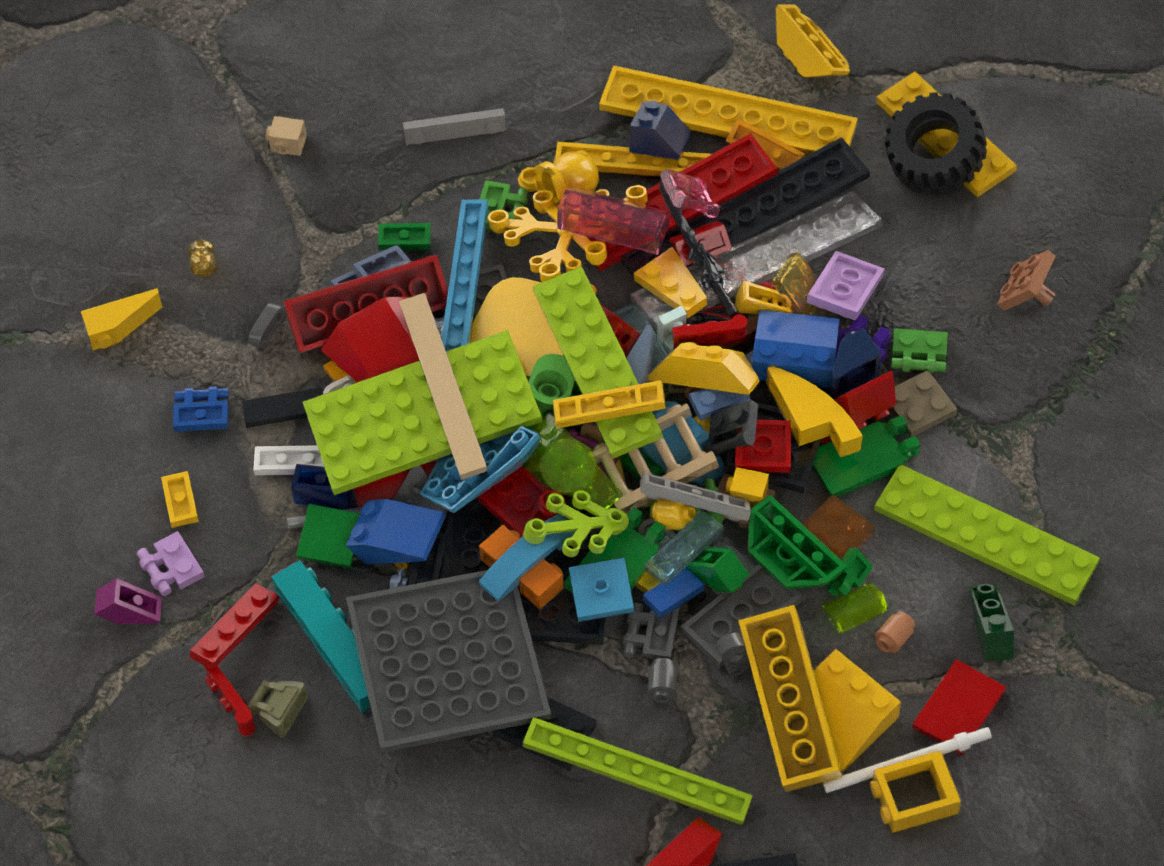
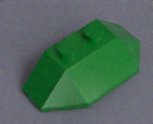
M768 495L751 509L749 516L748 554L784 588L826 586L847 569V565L771 495Z

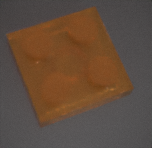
M834 495L825 501L803 523L840 560H842L849 548L858 549L875 532V526Z

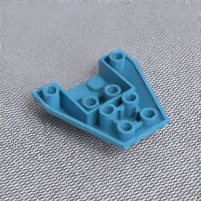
M521 426L515 432L479 444L488 471L461 480L453 454L439 458L420 495L452 513L457 512L519 469L539 446V434Z

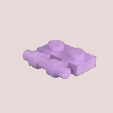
M178 531L154 543V548L157 552L155 554H149L146 548H141L137 551L140 566L144 571L148 572L151 577V584L154 589L160 591L162 596H167L171 593L172 590L169 585L176 582L181 590L205 577L203 570ZM164 564L168 571L161 573L158 566Z

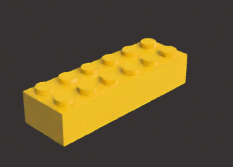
M791 605L738 620L785 791L789 792L843 777L795 606Z

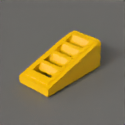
M743 281L735 294V306L740 313L759 315V310L792 313V295Z

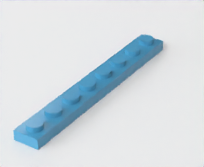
M461 200L441 337L445 351L470 343L489 207L487 200Z

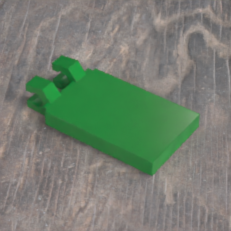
M903 415L890 419L887 424L884 421L881 423L877 421L859 429L863 437L861 450L840 458L832 442L819 447L812 468L831 500L894 473L898 466H905L904 461L920 454L918 448L921 444L916 436L903 440L899 445L895 440L907 433L905 427L908 423Z
M633 507L627 514L629 524L626 530L620 534L611 535L604 552L596 554L590 551L578 566L624 558L631 591L658 558L659 544L666 536L663 532L665 526L655 521L644 537L636 532L643 523L641 518L643 513ZM569 576L564 582V587L573 593Z

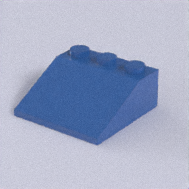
M759 310L752 359V368L759 377V380L766 381L767 368L774 366L793 373L815 384L817 387L831 388L839 319Z

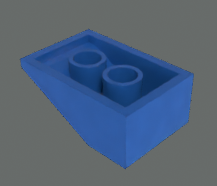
M389 499L368 500L362 508L361 515L351 531V536L346 546L366 565L426 561L446 514L441 511Z

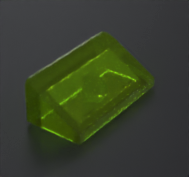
M869 582L849 592L845 597L841 596L825 604L823 610L840 633H844L886 612L888 606L884 593Z

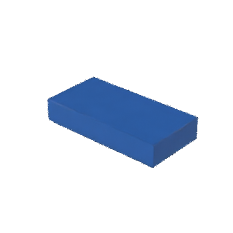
M686 567L643 594V602L662 618L704 591V584Z

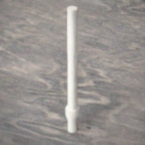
M988 727L969 734L962 732L954 735V739L843 775L840 778L825 781L823 786L826 793L873 778L874 769L937 751H941L942 755L955 750L961 752L970 749L973 744L991 739V732Z

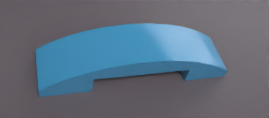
M558 514L544 522L565 521L566 519L561 514ZM576 531L546 534L541 544H531L523 536L489 568L479 580V584L499 602L519 585L521 577L556 548L560 551L565 539L572 538Z

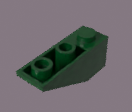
M981 584L969 587L980 647L985 661L1014 659V629L998 585Z

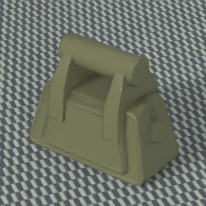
M263 680L247 707L251 713L260 716L261 722L280 738H284L307 701L308 693L303 682L279 681L275 683ZM269 694L270 696L267 699L266 703H263L265 698Z

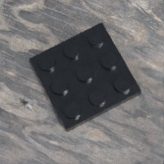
M756 402L758 404L757 420H785L779 408ZM791 432L790 473L761 472L769 474L768 484L804 493L822 439L799 446ZM735 448L730 450L724 466V471L735 474Z

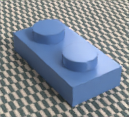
M702 389L689 394V401L700 421L710 418L711 414L750 400L749 395Z

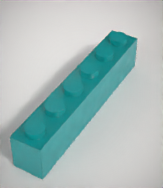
M301 560L273 575L272 581L276 593L360 712L363 713L370 709L353 629H349L346 625L347 619L343 611L339 607L335 609L331 604L332 598L325 587H319L316 583L318 581L316 574L311 567L306 569Z

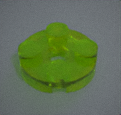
M571 438L561 439L554 442L545 453V456L542 457L541 473L546 484L552 490L564 495H574L576 491H584L594 483L597 473V462L592 450L585 444ZM570 460L572 464H576V468L573 469L572 473L561 470V467L566 465L565 461Z

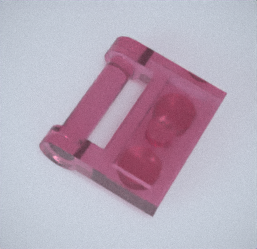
M667 168L660 174L675 207L696 210L709 218L717 217L720 211L719 205L711 201L706 190L707 186L702 179Z

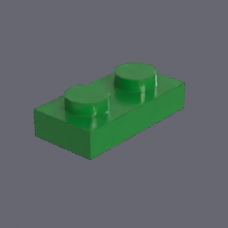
M431 223L379 224L378 250L384 251L396 245L401 250H430Z

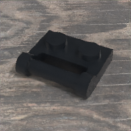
M749 400L711 414L708 444L703 448L706 453L712 451L717 458L721 453L740 446L745 448L753 445L756 434L758 404Z

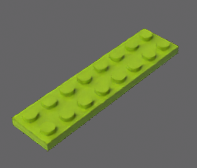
M582 266L533 286L535 296L582 395L638 384ZM652 411L595 421L612 459L663 438L662 431Z
M904 465L898 466L874 507V511L1074 606L1100 560L1098 556Z

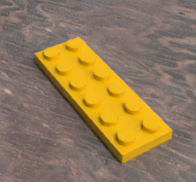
M913 72L878 95L876 103L892 117L896 110L901 111L903 109L902 105L907 101L912 103L916 100L915 97L919 95L928 97L929 93L937 91L916 72ZM937 129L924 134L917 142L932 156L940 158L955 147L959 135L950 130ZM987 137V145L985 146L987 154L986 158L982 160L983 166L980 172H974L975 178L970 183L967 181L963 183L977 198L1015 173L1017 165Z

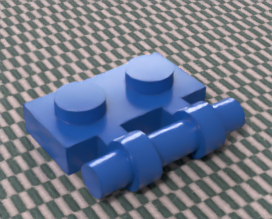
M210 386L209 389L205 390L185 388V391H174L175 402L184 401V403H174L173 428L175 432L228 429V401H219V399H229L228 388L218 389V386ZM197 400H208L206 402H195Z

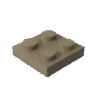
M925 371L895 386L896 405L889 409L895 417L903 415L908 423L905 428L910 438L957 415V408L929 371Z

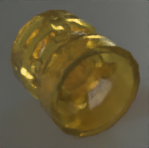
M207 240L192 242L188 246V254L191 258V272L197 276L212 274L216 270L213 244Z

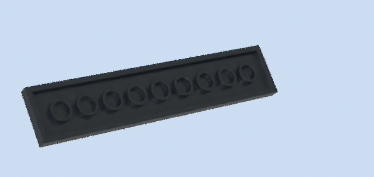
M840 137L779 170L778 174L687 221V223L693 230L715 221L724 224L732 249L714 255V260L716 261L870 178V171L845 140ZM676 227L621 256V262L633 278L634 272L671 247L676 251L675 246L670 243L669 239L681 234L679 228ZM694 263L686 266L691 274L701 269L695 266ZM638 284L647 297L653 295V293Z

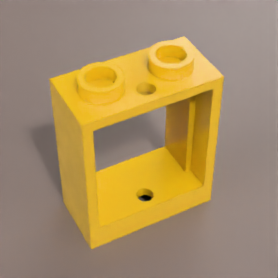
M941 751L874 769L873 781L870 782L871 792L875 799L879 798L882 805L880 807L881 818L884 824L889 823L892 833L959 814L961 800ZM929 770L941 800L898 812L887 782Z

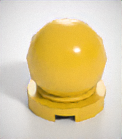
M575 151L564 153L555 159L553 163L545 161L534 167V170L537 171V176L533 177L536 191H551L554 196V206L560 211L566 209L569 202L572 203L578 199L586 200L595 192L599 182L598 168L593 160L585 154Z

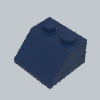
M643 101L630 125L629 152L679 160L691 137V130L668 105L660 104L656 101Z
M864 328L857 332L851 331L847 333L840 342L832 374L830 397L833 400L879 376L882 353Z

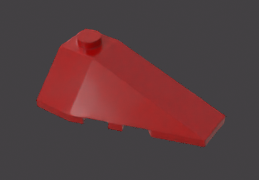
M698 817L646 866H710L722 833Z

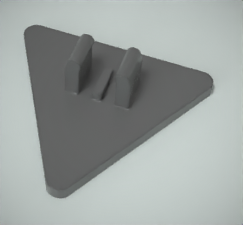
M420 465L411 468L393 501L437 510L447 514V509L420 495L428 477Z

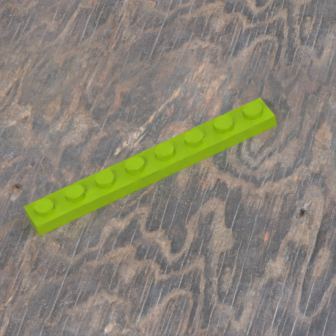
M534 717L523 741V747L740 825H743L753 796Z

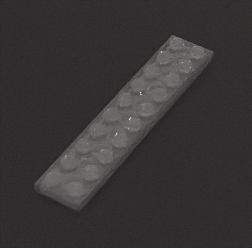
M853 191L737 244L731 250L714 255L715 262L724 270V273L721 274L723 278L722 287H724L729 297L732 298L736 296L743 281L757 285L881 228L882 219ZM695 265L688 267L687 269L707 297V306L695 314L721 303L712 288L705 292L702 285L701 268ZM645 288L630 294L631 302L659 332L658 317L674 308Z

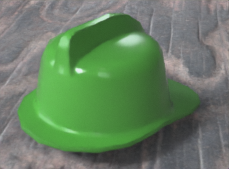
M544 355L536 361L533 367L529 385L537 406L541 409V413H545L547 410H554L553 400L567 398L571 395L575 379L565 357L562 355Z

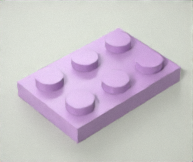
M835 251L808 293L806 302L856 321L882 279L884 268Z

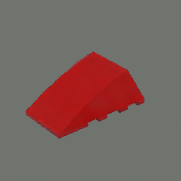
M384 297L337 324L321 349L322 353L332 359L343 372L352 377L355 383L420 361L399 301L411 297Z

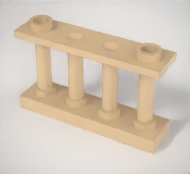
M680 404L675 405L666 411L667 414L656 419L661 431L675 424L692 455L691 462L682 466L677 464L664 437L654 441L668 469L666 471L667 474L661 477L687 484L719 467L712 451L708 453L702 452L685 419L692 415L687 404L683 406ZM605 442L594 447L593 452L589 453L594 465L600 462L603 463L619 494L617 496L618 499L613 501L617 509L628 514L633 507L638 509L655 500L641 493L640 488L634 491L628 489ZM639 449L628 452L641 478L643 473L651 474Z

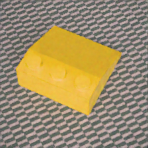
M835 649L814 670L840 769L843 773L899 718L901 701Z

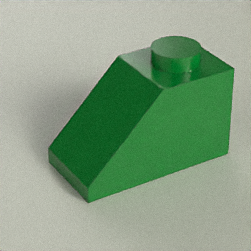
M701 546L683 564L685 568L687 567L696 577L717 592L733 593L743 585V581L750 575L733 550L727 548Z

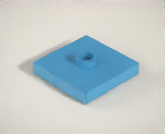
M624 558L569 567L578 622L634 612Z

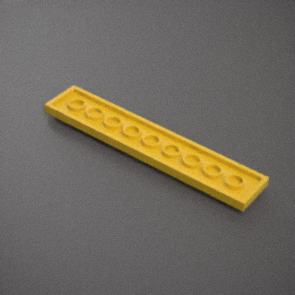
M614 65L599 103V110L635 117L643 101H656L660 104L668 105L690 130L726 138L739 118L806 155L840 137L850 147L858 120L855 117Z

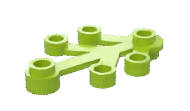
M576 491L572 504L575 508L585 509L596 516L589 518L564 504V498L561 495L553 493L547 498L546 508L570 520L545 523L541 519H532L526 523L523 536L531 544H541L546 534L576 531L572 538L565 539L562 546V552L566 556L575 557L579 552L580 545L590 531L602 528L599 534L591 537L588 544L591 552L600 554L604 552L611 535H617L626 530L629 518L620 509H605L590 501V495L586 491Z

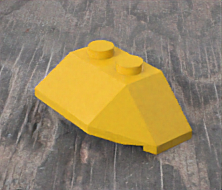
M778 4L776 7L777 45L782 49L784 56L795 65L797 72L806 78L848 75L850 72L848 61L824 32L809 17L803 15L796 5Z
M692 342L681 343L648 375V381L661 380L662 383L749 395L759 383V377L743 352L722 349L719 346H699Z

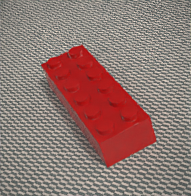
M432 255L282 301L297 352L301 353L325 345L338 323L384 297H413L425 293L431 312L446 308L448 289L438 256Z

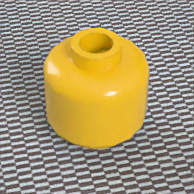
M663 498L658 499L652 509L653 520L664 525L665 530H685L690 526L696 515L695 507Z

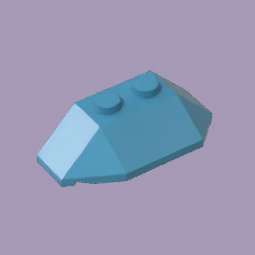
M665 401L666 409L652 411L655 419L664 416L669 408L679 404L673 401ZM690 416L685 420L703 452L704 446L708 444L709 434ZM674 424L663 430V437L677 464L683 466L691 462L692 455L677 426ZM654 442L640 447L667 474L666 471L668 469ZM721 457L716 458L719 465L718 468L691 482L705 487V480L712 478L716 481L724 476L726 472L724 471V463Z

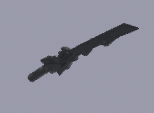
M663 175L659 190L690 248L688 260H692L695 266L701 268V279L705 292L712 288L729 317L733 318L739 314V311L734 306L724 287H722L723 278L721 274L724 273V270L715 262V257L705 251L704 245L697 242L695 238L696 232L688 225L681 212L683 207L674 197Z

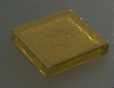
M797 251L789 256L772 281V284L793 314L812 316L817 306L806 301L808 293L818 278L800 252Z

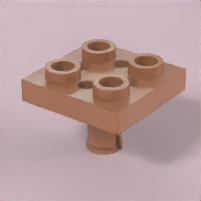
M1046 250L1038 255H1032L1028 260L1017 262L1010 270L1011 276L1008 282L1000 291L1001 297L997 305L1005 311L1032 298H1036L1043 306L1050 304L1054 299L1055 293L1048 289L1043 282L1056 256L1049 250Z

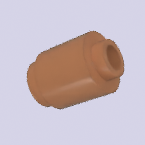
M899 611L896 614H892L875 633L877 646L886 653H897L913 634L914 620L905 612Z

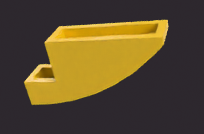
M774 366L767 368L766 384L784 419L791 421V432L799 446L829 436L840 458L861 450L863 435L845 410L828 394L793 373Z

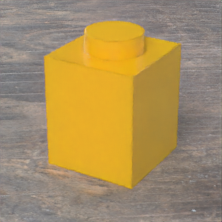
M736 467L734 477L729 476L725 492L730 493V496L749 500L750 509H752L766 498L769 474Z

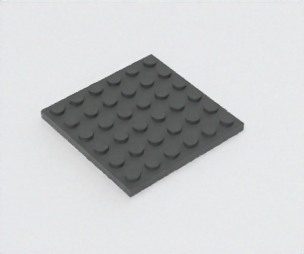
M485 570L346 597L381 753L531 723L533 717L540 720L551 719V712L518 586L498 602L479 584V580L488 571Z

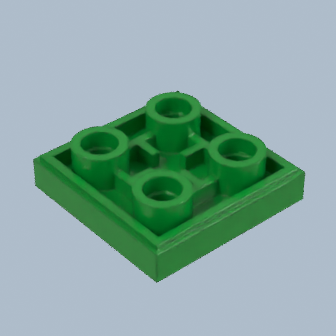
M309 504L296 557L298 559L351 569L354 553L346 544L361 514Z

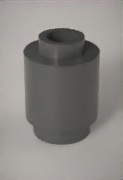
M658 658L653 660L652 665L649 667L648 696L656 702L666 703L676 696L677 668L672 660Z

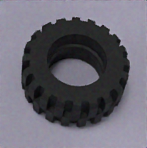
M937 92L929 93L928 97L919 95L915 97L916 100L912 103L909 101L902 105L903 109L901 111L896 110L892 115L894 122L888 123L886 127L887 134L884 136L885 151L896 177H899L904 186H911L912 191L921 193L924 190L926 195L934 196L935 192H941V195L949 194V190L953 188L956 191L963 188L962 184L965 181L970 183L975 178V171L980 172L983 166L982 160L986 158L987 154L985 147L987 145L986 137L976 111L971 105H967L966 101L962 98L956 97L954 100L952 94L943 93V96H939ZM946 129L959 135L955 147L940 158L924 159L913 154L916 142L920 137L932 130Z

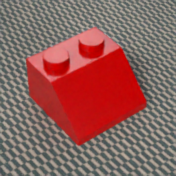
M889 371L834 399V401L845 410L857 428L861 429L867 426L865 420L874 417L875 421L889 415L888 409L896 405L894 375L892 371Z

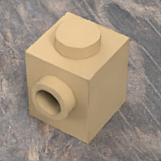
M274 116L272 125L268 126L266 130V141L270 143L271 152L301 156L307 136L304 120Z

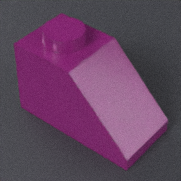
M116 578L97 590L94 615L116 624H157L160 622L162 597Z

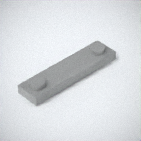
M504 108L403 123L406 145L506 131Z
M648 473L642 474L640 492L651 499L663 498L723 514L726 518L734 521H739L740 519L748 521L751 513L749 500Z

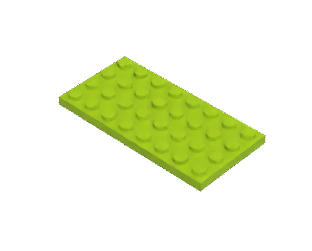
M508 330L446 351L478 444L515 432L521 426L526 428L543 422ZM420 361L303 401L334 495L452 454Z

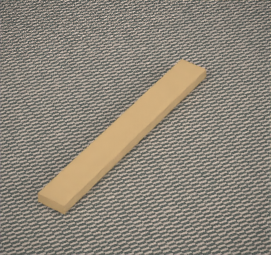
M425 293L399 301L461 480L488 471Z

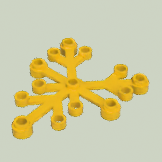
M640 185L631 186L626 190L625 199L605 208L603 206L610 203L609 192L604 189L597 190L594 193V201L590 211L583 218L580 217L588 212L585 200L578 199L573 201L570 215L565 216L554 206L553 193L549 190H540L533 195L534 207L539 213H547L555 222L537 221L529 213L527 207H518L514 210L515 219H509L508 213L504 210H495L488 215V223L494 233H504V240L507 246L518 245L520 237L534 231L557 232L561 236L556 249L540 256H534L529 260L531 271L539 273L540 280L545 282L561 275L560 266L562 262L566 265V272L582 266L581 261L574 258L567 251L571 239L585 251L586 259L590 264H603L607 258L606 245L603 242H609L614 238L613 227L610 225H621V229L625 232L633 231L637 227L636 218L633 215L617 216L613 214L629 207L634 209L644 207L648 200L647 190ZM595 223V224H608V225L593 226V225H591V224ZM585 235H597L602 242H591Z

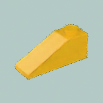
M156 288L81 311L92 349L107 348L119 343L160 310L162 303L158 289Z

